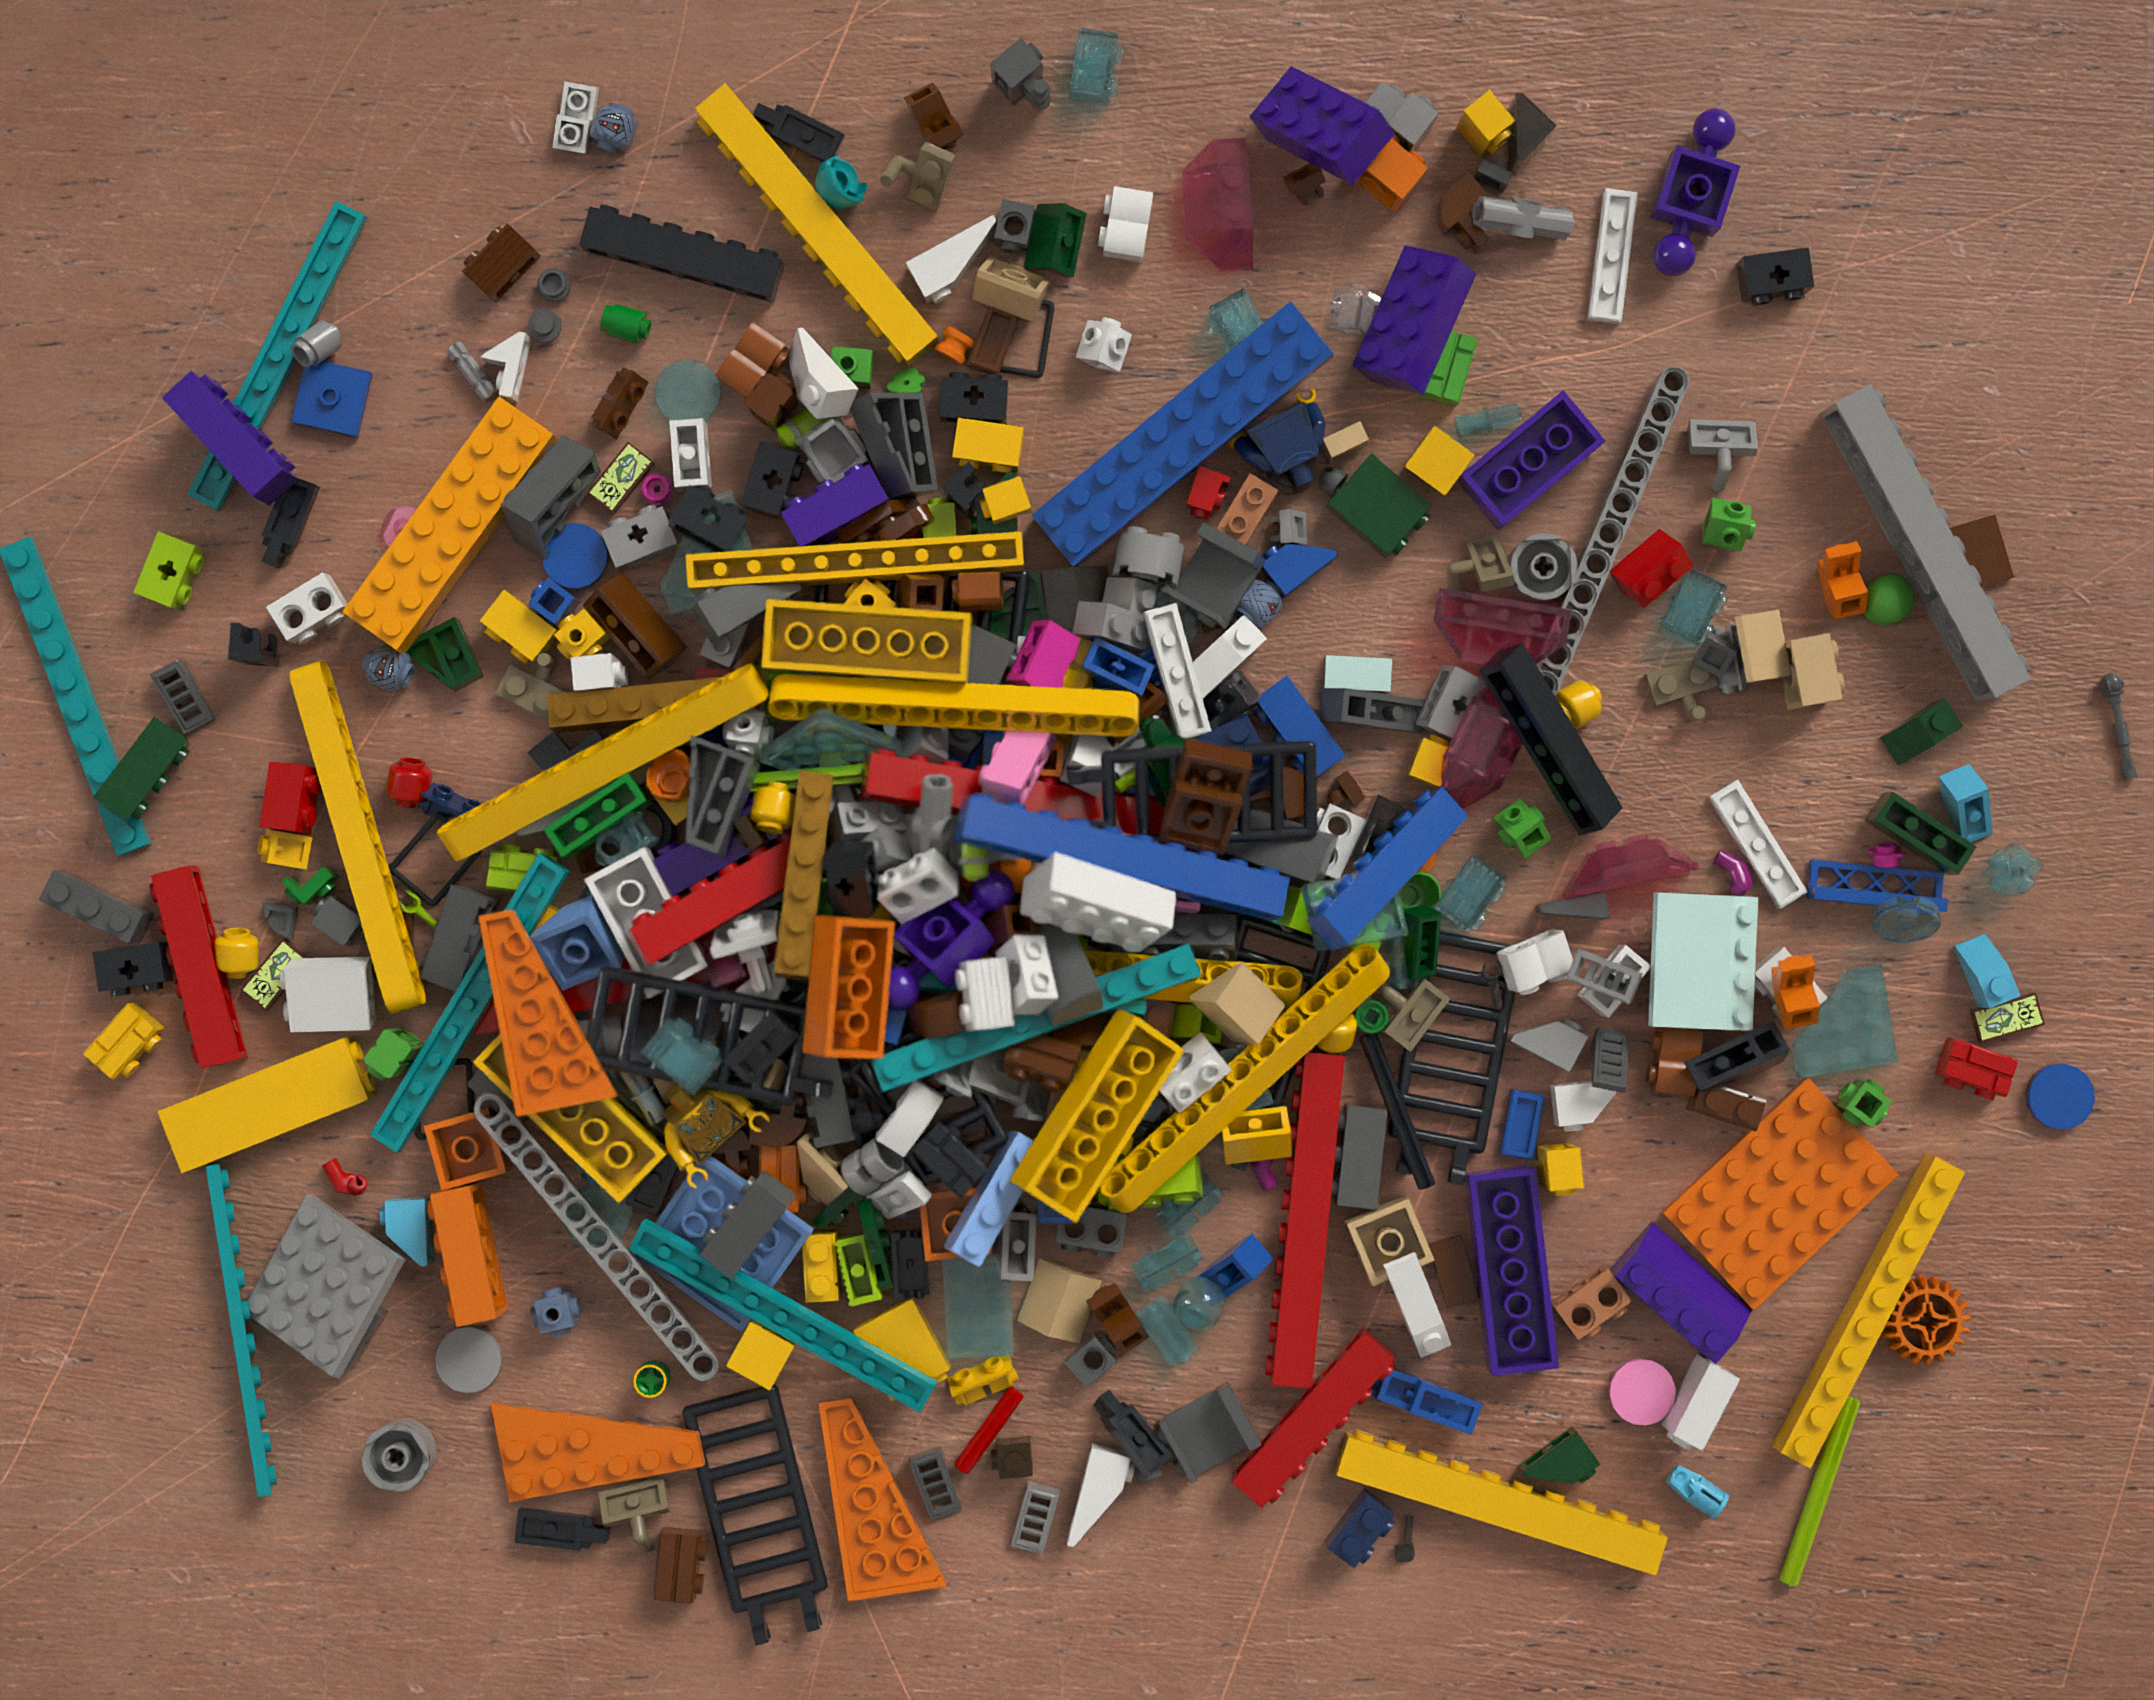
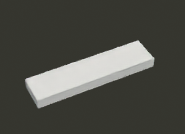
M1608 188L1603 190L1587 315L1588 321L1620 324L1622 321L1638 192Z
M1174 603L1143 612L1176 735L1189 739L1210 732V724L1177 604Z
M1739 780L1733 781L1708 797L1777 909L1785 907L1807 893L1803 883Z

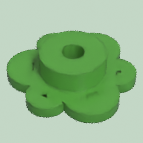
M908 368L904 373L901 371L896 372L893 375L894 380L888 383L887 388L890 393L921 392V385L925 383V378L923 375H919V371L916 368Z

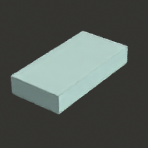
M1326 655L1324 688L1391 692L1392 659Z

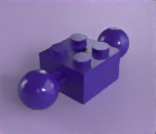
M1719 108L1708 109L1696 118L1693 125V137L1699 145L1697 152L1677 145L1669 155L1650 218L1673 225L1671 234L1661 238L1653 250L1654 264L1664 275L1680 276L1688 272L1693 266L1696 251L1690 240L1692 231L1713 237L1721 229L1740 169V165L1716 158L1717 152L1723 150L1732 142L1736 132L1734 119L1725 110ZM1691 187L1697 188L1696 194L1699 195L1698 197L1691 194Z
M996 869L988 870V876L978 879V881H973L971 886L972 899L964 907L952 898L905 922L894 933L893 937L913 960L905 968H891L887 1008L905 1010L911 1007L917 1001L920 994L919 981L927 972L931 973L950 990L956 983L955 974L956 970L960 969L959 963L978 960L996 942V939L979 918L985 912H995L999 907L1009 905L1012 902L1014 885L1007 874Z

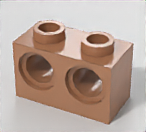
M1250 473L1218 525L1217 530L1246 545L1275 498L1278 489Z
M1602 1265L1551 1303L1552 1308L1570 1333L1577 1340H1580L1582 1337L1587 1340L1601 1330L1599 1325L1608 1318L1615 1320L1622 1316L1628 1310L1626 1305L1631 1303L1632 1300L1612 1272ZM1605 1287H1611L1614 1292L1613 1299L1606 1304L1600 1303L1598 1298L1599 1292ZM1577 1307H1585L1587 1310L1586 1319L1581 1323H1574L1571 1318L1573 1310Z

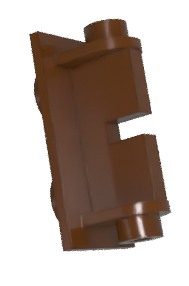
M625 367L622 368L621 372L617 371L606 391L615 398L612 402L602 398L594 414L591 416L593 418L591 425L617 439L621 431L626 427L636 404L642 399L649 382L633 370H628Z

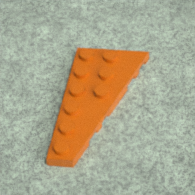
M511 909L478 916L516 1117L618 1097L515 910Z
M853 1397L819 1401L848 1601L947 1587V1582Z
M499 1402L491 1404L509 1502L703 1467L705 1465L699 1431L667 1426L643 1425L632 1421L608 1420V1418L562 1411L538 1410L527 1406H510Z

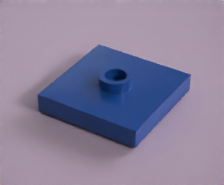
M324 361L316 366L304 367L291 422L358 438L373 373Z

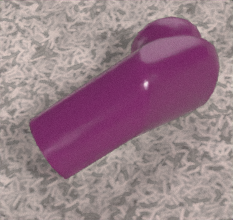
M1720 849L1714 858L1713 864L1730 873L1732 878L1729 887L1730 892L1735 896H1744L1746 891H1750L1753 883L1747 865L1742 860Z
M1274 1159L1251 1162V1167L1263 1191L1278 1184L1270 1169Z

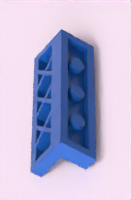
M1810 860L1807 899L1933 912H1947L1948 899L1942 898L1944 872ZM1818 868H1830L1839 880L1830 887L1817 886ZM1838 869L1850 871H1848L1845 875H1842V873ZM1856 871H1863L1872 882L1863 890H1855L1847 881ZM1871 872L1883 874L1876 879ZM1889 874L1896 875L1905 885L1896 893H1887L1880 884ZM1904 876H1913L1914 878L1909 882ZM1923 877L1934 878L1933 897L1920 896L1913 885ZM1843 883L1847 889L1837 887ZM1876 887V888L1879 890V892L1870 891V890H1871L1872 888ZM1909 890L1912 895H1906L1903 893Z

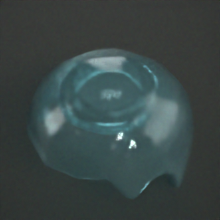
M1191 1277L1180 1285L1174 1299L1173 1308L1181 1323L1191 1329L1207 1330L1215 1326L1220 1320L1226 1297L1215 1282L1205 1277Z

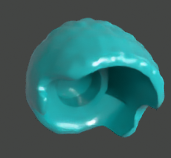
M836 155L825 160L819 166L815 178V188L830 208L847 209L864 200L863 197L868 189V183H859L857 172L852 164L839 159L840 156Z

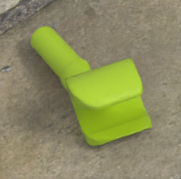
M406 890L405 892L412 896V902L408 906H404L399 902L401 909L407 913H414L434 929L437 921L420 906V898L413 892Z

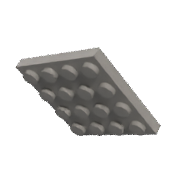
M307 1194L248 1300L250 1317L327 1374L340 1378L406 1259L316 1196Z

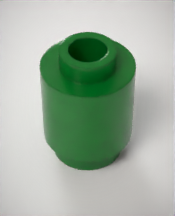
M619 304L614 306L606 305L600 321V330L607 332V335L610 337L639 344L642 339L648 338L652 321L647 319V312Z

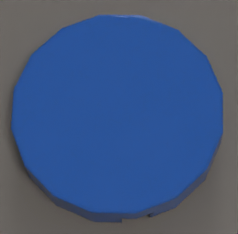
M569 523L563 533L556 531L546 547L551 552L546 560L542 558L546 573L554 582L565 588L579 590L592 586L602 578L607 567L609 552L604 539L596 530L585 524Z
M2064 1063L2049 1064L2037 1070L2032 1076L2033 1079L2026 1090L2027 1107L2032 1116L2043 1125L2058 1130L2072 1129L2083 1123L2091 1114L2095 1102L2094 1087L2089 1077L2078 1067Z

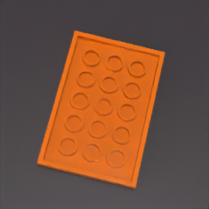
M1808 1077L1802 1079L1761 1118L1756 1132L1748 1130L1661 1211L1752 1310L1761 1305L1899 1175L1861 1133L1841 1117L1842 1113Z

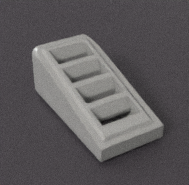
M1578 948L1566 980L1631 1005L1643 974ZM1585 959H1589L1591 964L1585 979L1579 978L1578 976ZM1598 964L1604 965L1598 983H1592L1591 981ZM1611 969H1614L1617 973L1611 988L1607 989L1604 986ZM1624 974H1627L1630 978L1624 993H1617Z
M1028 1480L1011 1546L1043 1555L1060 1489ZM1031 1496L1050 1500L1049 1506L1030 1501ZM1031 1508L1045 1512L1046 1517L1028 1514L1027 1510ZM1027 1520L1041 1524L1043 1528L1038 1530L1023 1526L1024 1521ZM1021 1532L1040 1537L1039 1543L1020 1539Z

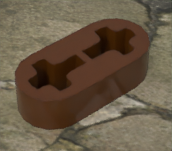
M923 504L904 513L876 534L880 541L905 540L931 524L935 519L928 505Z

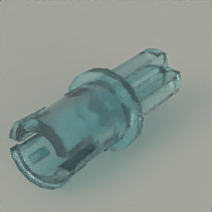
M1514 403L1493 409L1483 407L1480 412L1455 416L1454 422L1457 435L1460 438L1486 430L1488 433H1491L1494 428L1519 423L1522 420V414L1519 405Z

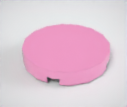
M1635 1358L1625 1361L1615 1369L1611 1376L1608 1396L1611 1406L1622 1419L1635 1425L1647 1426L1659 1422L1669 1414L1675 1402L1676 1388L1672 1376L1661 1364L1646 1358Z

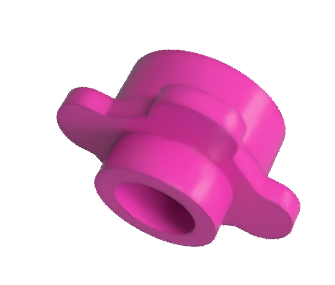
M1881 842L1876 844V848L1868 849V854L1873 855L1874 866L1888 868L1901 864V857L1906 856V852L1901 851V847L1897 846L1894 842Z

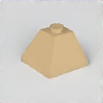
M812 1128L797 1142L803 1180L808 1186L807 1190L811 1197L817 1202H823L828 1206L848 1187L841 1171V1164L846 1156L835 1145L815 1149L814 1131Z

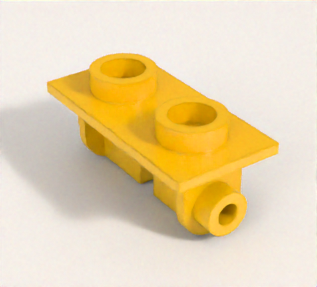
M1007 1352L1000 1356H992L984 1363L972 1368L961 1369L947 1379L951 1395L954 1397L957 1405L964 1403L967 1406L970 1403L987 1397L983 1386L989 1385L994 1394L1014 1386V1382L1019 1380V1377L1012 1366L1010 1355Z

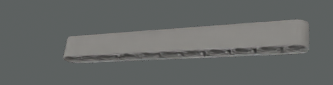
M1668 367L1654 381L1577 561L1576 578L1569 589L1563 594L1536 657L1535 664L1544 679L1548 681L1554 695L1560 689L1688 389L1689 375L1681 367ZM1671 376L1678 381V391H1670L1666 388L1664 383L1665 377ZM1658 406L1665 411V421L1660 422L1653 418L1651 414L1652 407ZM1639 437H1648L1652 441L1653 449L1651 452H1645L1639 447ZM1627 467H1635L1639 471V482H1631L1627 479L1625 474ZM1614 497L1625 499L1627 503L1626 512L1621 513L1614 509L1612 504ZM1601 527H1608L1614 532V541L1612 543L1602 541L1599 535ZM1589 557H1595L1601 562L1600 573L1595 574L1588 570L1586 562ZM1576 587L1584 588L1588 592L1589 598L1586 604H1580L1574 599L1573 593ZM1568 617L1575 622L1576 629L1573 634H1566L1562 631L1560 626L1562 618ZM1554 647L1562 652L1563 659L1560 665L1552 664L1548 660L1547 654L1550 648Z
M486 1091L480 1094L474 1106V1113L478 1121L689 1374L699 1381H707L713 1378L718 1370V1361L710 1345L636 1256L628 1250L626 1244L519 1116L516 1117L515 1111L498 1092ZM487 1099L495 1100L499 1104V1112L494 1116L483 1114L480 1109V1104ZM508 1125H514L520 1129L521 1137L514 1142L506 1141L502 1136V1130ZM530 1151H536L541 1154L543 1158L542 1163L537 1167H528L523 1161L524 1155ZM551 1177L560 1178L564 1183L563 1189L558 1193L549 1192L544 1185L547 1179ZM572 1203H580L584 1206L585 1213L582 1217L574 1219L567 1215L566 1208ZM596 1228L602 1229L607 1235L606 1239L600 1244L591 1243L587 1238L591 1230ZM615 1254H622L627 1258L628 1262L624 1268L614 1269L609 1265V1259ZM645 1280L649 1285L645 1293L637 1295L631 1292L630 1285L634 1281ZM664 1305L669 1308L670 1313L665 1319L657 1320L651 1315L654 1307ZM681 1330L687 1331L691 1335L688 1343L684 1345L675 1344L672 1340L673 1335ZM699 1356H707L712 1360L709 1368L705 1370L696 1369L693 1363Z

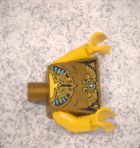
M675 1083L670 1086L665 1095L672 1103L664 1111V1116L668 1121L664 1128L666 1149L680 1170L687 1172V1183L695 1189L697 1187L691 1181L692 1174L694 1172L701 1173L706 1182L708 1181V1175L703 1169L696 1168L693 1163L696 1162L700 1165L746 1123L743 1118L744 1116L749 1118V1125L756 1132H761L762 1130L755 1126L753 1122L755 1116L761 1115L770 1122L769 1115L766 1112L755 1111L752 1108L753 1104L743 1096L694 1086L687 1090L681 1083Z

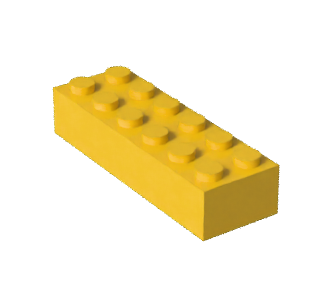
M767 599L762 668L776 671L968 683L972 615L971 613Z
M1118 1008L1009 1181L1061 1215L1077 1223L1185 1050L1136 1015Z
M499 1034L473 1063L513 1101L501 1034ZM615 1097L528 1115L618 1203L625 1200L669 1154L666 1146Z

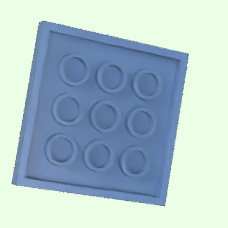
M711 1155L700 1165L697 1163L694 1165L696 1168H701L707 1173L708 1181L704 1180L701 1173L694 1172L691 1176V1181L697 1187L695 1189L688 1185L686 1177L656 1221L657 1225L702 1250L707 1246L702 1240L714 1225L720 1228L725 1222L720 1216L732 1201L738 1204L744 1197L739 1191L747 1182ZM785 1209L740 1268V1271L773 1289L814 1228ZM634 1254L642 1263L741 1333L750 1322L751 1318Z

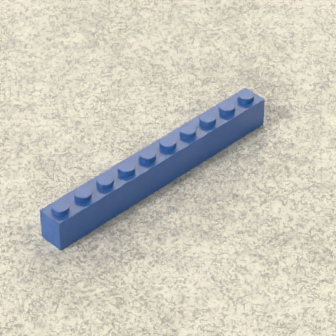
M975 793L961 802L954 837L955 842L1038 863H1043L1056 852L1174 891L1177 898L1268 921L1283 917L1290 878L1279 875V870L1270 867H1260L1259 870L1248 867V862L1239 859H1229L1228 862L1219 860L1215 853L1208 851H1197V854L1185 851V846L1177 843L1157 844L1154 843V838L1146 835H1134L1133 838L1122 835V830L1115 827L1094 828L1090 826L1089 821L1084 819L1072 818L1070 821L1059 819L1058 814L1048 810H1039L1038 813L1028 811L1024 804L1017 802H1006V805L993 802L994 798L986 794Z

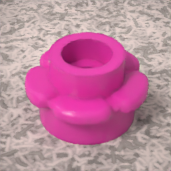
M649 474L641 485V494L644 498H647L649 504L661 505L662 502H668L672 498V481L664 474ZM656 486L660 487L659 492L654 491Z

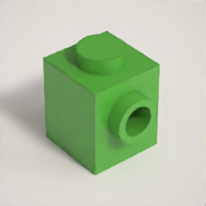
M832 346V356H828L857 387L872 388L873 351L870 349Z

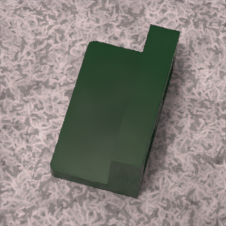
M1065 203L1038 204L1036 206L1024 267L1029 270H1048L1063 277H1074L1087 213Z

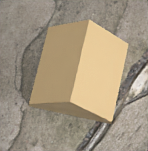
M990 255L978 269L972 299L1034 322L1051 278Z
M1779 610L1736 616L1735 622L1747 683H1760L1790 676L1791 671Z
M1242 961L1190 995L1189 999L1231 1041L1257 1045L1262 1041L1284 1008V1003Z
M1039 1258L1033 1281L1030 1283L1017 1321L1048 1337L1079 1343L1091 1312L1087 1300L1093 1297V1294L1100 1288L1102 1280Z

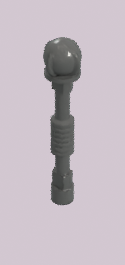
M2109 673L2101 679L2099 686L2101 691L2104 692L2103 696L2108 697L2109 704L2112 705L2115 720L2113 724L2117 746L2120 747L2122 755L2124 780L2137 777L2133 758L2130 756L2128 745L2131 742L2127 723L2123 721L2120 706V694L2124 693V690H2122L2124 680L2115 673Z

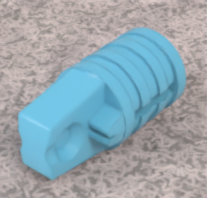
M1680 1465L1674 1466L1666 1479V1483L1686 1502L1691 1503L1692 1506L1707 1514L1711 1519H1715L1728 1502L1729 1494L1714 1486L1712 1482L1706 1480L1703 1476Z

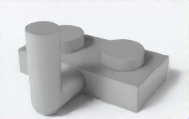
M1690 419L1687 427L1689 454L1717 455L1718 469L1712 489L1716 492H1722L1726 487L1732 469L1731 456H1756L1758 451L1756 422Z

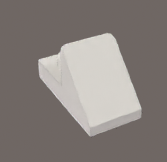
M524 332L514 334L480 357L486 363L505 367L504 371L500 370L498 373L496 390H500L499 396L504 400L518 403L531 344V338Z
M905 1163L903 1172L893 1179L884 1182L881 1187L867 1195L866 1198H871L873 1205L878 1210H881L887 1219H891L925 1205L932 1194L923 1186L922 1181L914 1175L911 1168Z

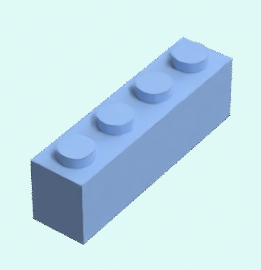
M1010 1130L1008 1132V1142L999 1148L988 1167L989 1170L984 1174L943 1248L978 1267L981 1266L1023 1192V1189L1009 1180L1034 1141L1017 1131Z

